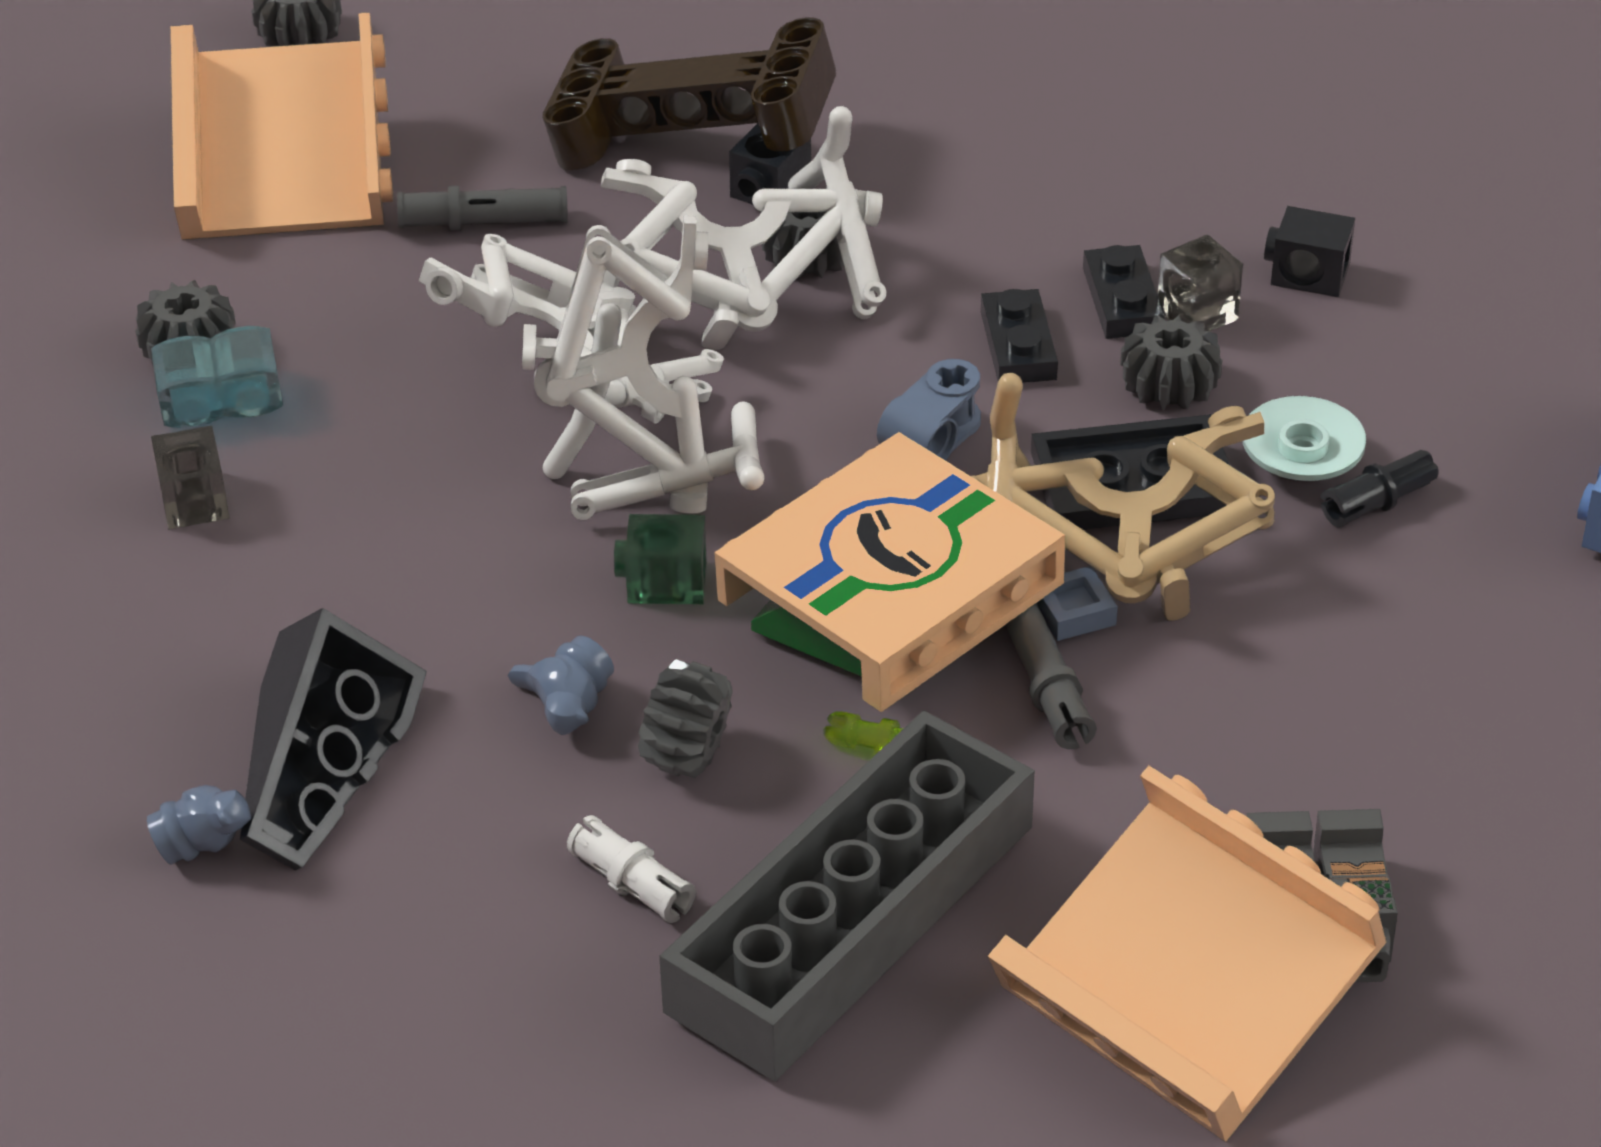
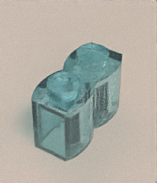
M242 326L225 330L212 338L202 336L176 337L163 341L151 348L157 396L164 426L185 428L205 425L218 420L222 416L233 418L257 417L271 413L283 406L270 328Z

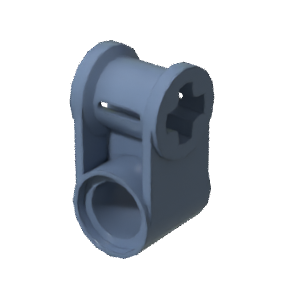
M946 359L932 365L925 375L904 394L893 399L885 408L877 427L878 443L881 444L900 432L946 461L950 454L981 426V411L975 404V393L980 388V372L977 367L969 361L962 359Z

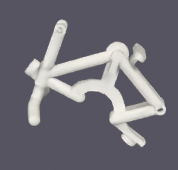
M838 106L830 112L827 139L815 158L791 177L788 189H761L754 193L752 203L758 211H761V214L754 221L741 227H723L710 222L700 214L695 204L697 188L690 181L651 176L650 164L637 159L620 160L616 164V169L606 167L601 180L602 188L641 194L658 204L620 242L669 278L673 274L679 261L654 252L651 249L673 226L682 232L683 215L696 216V231L708 232V248L721 252L729 280L704 270H693L691 302L714 310V315L703 332L702 346L711 350L723 349L738 326L752 332L761 331L770 326L777 315L778 304L776 300L835 236L853 298V313L860 319H868L875 313L877 306L885 299L886 289L880 282L866 226H877L881 216L883 196L879 192L854 189L853 183L848 179L843 155L849 146L853 118L851 111L847 107ZM823 180L826 181V189H813ZM788 212H826L761 282L751 249L764 244L781 227ZM861 303L866 304L869 307V309H863L861 307Z
M683 215L681 256L675 271L669 278L612 236L606 227L602 225L592 226L586 234V241L557 339L536 337V325L524 324L522 370L535 371V358H546L538 365L534 373V388L537 396L551 406L563 407L570 404L651 463L593 480L579 479L575 481L571 487V513L577 519L587 520L596 513L664 496L665 493L669 492V506L671 509L681 513H700L706 510L708 482L714 481L713 477L736 472L741 485L747 490H756L764 482V473L759 461L756 418L753 406L744 401L738 402L733 406L731 411L733 447L707 454L704 451L696 383L688 376L678 377L673 384L664 382L655 374L648 362L646 348L651 332L663 319L671 318L678 321L685 319L689 315L693 270L707 269L708 232L696 231V216ZM607 270L642 296L643 299L627 320L621 345L580 357ZM627 376L638 395L660 413L675 416L680 453L590 388ZM581 489L587 490L585 492L577 493ZM578 505L589 507L585 510H582L578 508Z
M486 234L481 245L484 264H476L474 266L471 278L431 257L425 260L419 281L425 284L428 296L435 303L448 305L457 301L481 314L485 323L490 327L503 325L507 317L518 312L539 318L560 330L575 279V271L512 246L503 237L495 234ZM507 262L553 280L550 291L510 275ZM607 270L580 357L621 345L627 320L637 308L633 305L634 293L626 288L618 287L620 280ZM704 349L699 356L652 364L651 367L662 381L669 383V381L676 380L681 376L694 377L718 372L721 369L724 357L714 350ZM627 376L590 388L617 408L632 405L642 408L641 416L655 424L665 415L636 393ZM693 379L697 386L698 402H707L713 390L712 386L705 381ZM574 409L570 422L543 463V472L550 479H559L564 476L595 427L596 423L577 409Z

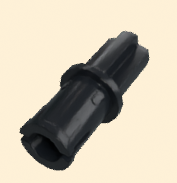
M1425 450L1414 452L1386 466L1377 463L1370 464L1356 478L1324 490L1320 498L1325 502L1321 503V508L1327 520L1336 527L1347 525L1360 516L1380 508L1383 511L1391 510L1396 506L1399 497L1426 486L1435 480L1439 475L1438 466L1433 462L1432 455Z

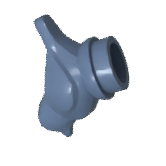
M579 635L571 642L563 643L557 649L555 657L545 658L534 665H514L508 673V677L515 686L535 692L545 706V716L552 729L560 735H566L581 725L587 724L589 721L587 714L597 705V694L607 686V679L614 673V665L610 656L597 642L589 637Z
M203 785L182 792L181 799L177 802L167 801L160 804V810L147 816V825L159 853L168 864L172 865L183 859L189 862L195 859L200 851L216 853L233 841L237 831L251 820V811L247 801L237 790L222 791L216 786Z

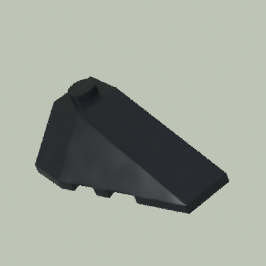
M324 608L279 631L260 688L245 797L251 811V820L241 828L240 840L295 871L302 868L344 814V806L360 785L367 783L379 768L377 763L392 744L398 742L411 726L427 671Z

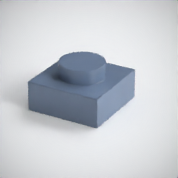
M1092 566L1065 572L1064 584L1038 601L1044 619L1057 641L1115 626L1117 623L1118 606Z

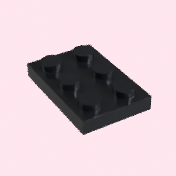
M1211 414L1032 433L1031 455L1035 465L1096 458L1104 467L1103 476L1099 479L1103 486L1122 492L1142 491L1159 483L1170 470L1167 460V445L1169 441L1176 436H1184L1209 428L1208 419L1211 417ZM1223 447L1213 453L1214 456L1229 464ZM1194 485L1175 505L1153 515L1152 522L1206 517L1226 505ZM1066 486L1042 490L1047 506L1082 530L1120 526V518L1101 515L1078 503Z

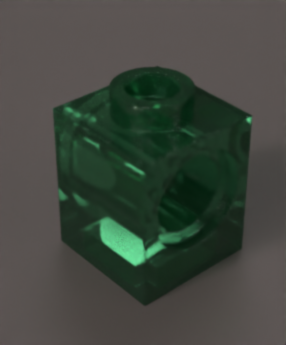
M629 514L627 539H616L614 547L615 577L626 578L627 602L632 604L704 605L707 570L705 515Z

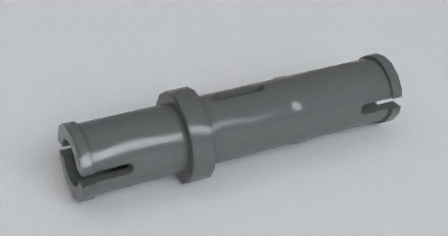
M459 185L448 186L447 192H397L399 228L449 225L450 231H461V225L568 223L566 186H561V188L459 191Z
M1037 602L1007 623L1005 627L1031 680L1029 693L1034 706L1039 711L1045 713L1053 730L1056 743L1065 749H1077L1080 747L1072 732V728L1077 726L1085 744H1088L1096 734V723L1082 700L1083 688L1073 668L1067 667Z

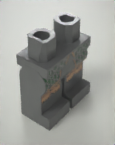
M1381 810L1318 811L1313 850V828L1309 811L1246 813V816L1260 828L1264 835L1263 838L1282 850L1286 846H1293L1301 850L1318 865L1323 876L1341 887L1345 882L1352 883L1360 887L1375 900L1380 909L1379 915L1386 944L1356 981L1358 983L1383 982L1387 978L1388 963L1391 962L1398 911L1395 898L1393 897L1391 880L1386 869L1382 845L1384 827Z

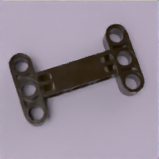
M814 17L795 19L780 27L769 50L624 64L619 45L615 40L600 38L582 44L572 53L547 103L542 118L557 163L565 170L584 169L598 162L605 154L612 137L755 123H759L764 144L768 149L788 151L804 145L813 136L836 77V67L824 23Z

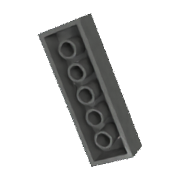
M923 710L659 955L663 1013L776 1082L1032 828L1035 770Z

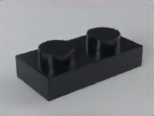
M1113 245L1107 248L1084 250L1083 270L1106 339L1130 336L1133 333L1135 323L1151 324L1155 315L1164 319V313L1140 245Z
M1009 289L1003 292L981 293V316L997 380L999 381L1001 376L1006 373L1018 375L1022 383L1057 380L1058 360L1039 289Z

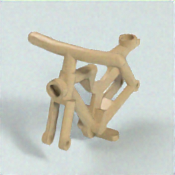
M1006 373L999 379L990 413L992 431L991 464L988 465L986 473L971 477L1065 534V549L1104 574L1109 593L1115 599L1124 603L1134 604L1145 601L1153 594L1157 584L1160 583L1161 606L1166 619L1169 621L1181 619L1190 612L1189 581L1184 569L1257 529L1264 530L1272 526L1274 522V490L1269 485L1258 484L1213 455L1214 452L1222 447L1263 435L1264 420L1261 412L1246 416L1244 409L1240 406H1230L1215 412L1208 419L1209 428L1184 436H1176L1169 441L1167 445V460L1170 470L1159 483L1142 491L1122 492L1109 489L1100 483L1099 479L1103 476L1104 467L1096 458L1031 466L1018 445L1015 423L1023 389L1022 380L1014 373ZM1194 485L1226 505L1150 547L1152 516L1175 505ZM1066 486L1078 503L1101 515L1120 518L1118 553L1027 492ZM1264 495L1267 497V499L1263 500L1259 496ZM1263 513H1265V514L1267 515L1265 518H1259V517H1258V516L1262 515Z

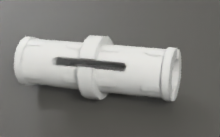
M594 815L583 818L584 825L589 827L592 833L583 828L579 823L574 826L567 840L568 851L605 875L607 880L610 881L608 886L622 896L630 893L658 913L668 923L680 920L679 914L671 909L672 905L684 915L690 910L696 897L695 886L688 881H684L658 863L653 857L654 851L639 841L629 842Z

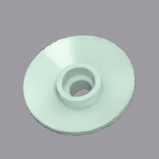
M1288 396L1268 401L1254 409L1249 415L1261 412L1264 420V434L1242 441L1249 457L1266 471L1293 480L1318 481L1340 476L1354 468L1364 455L1366 433L1356 416L1334 402L1309 396Z

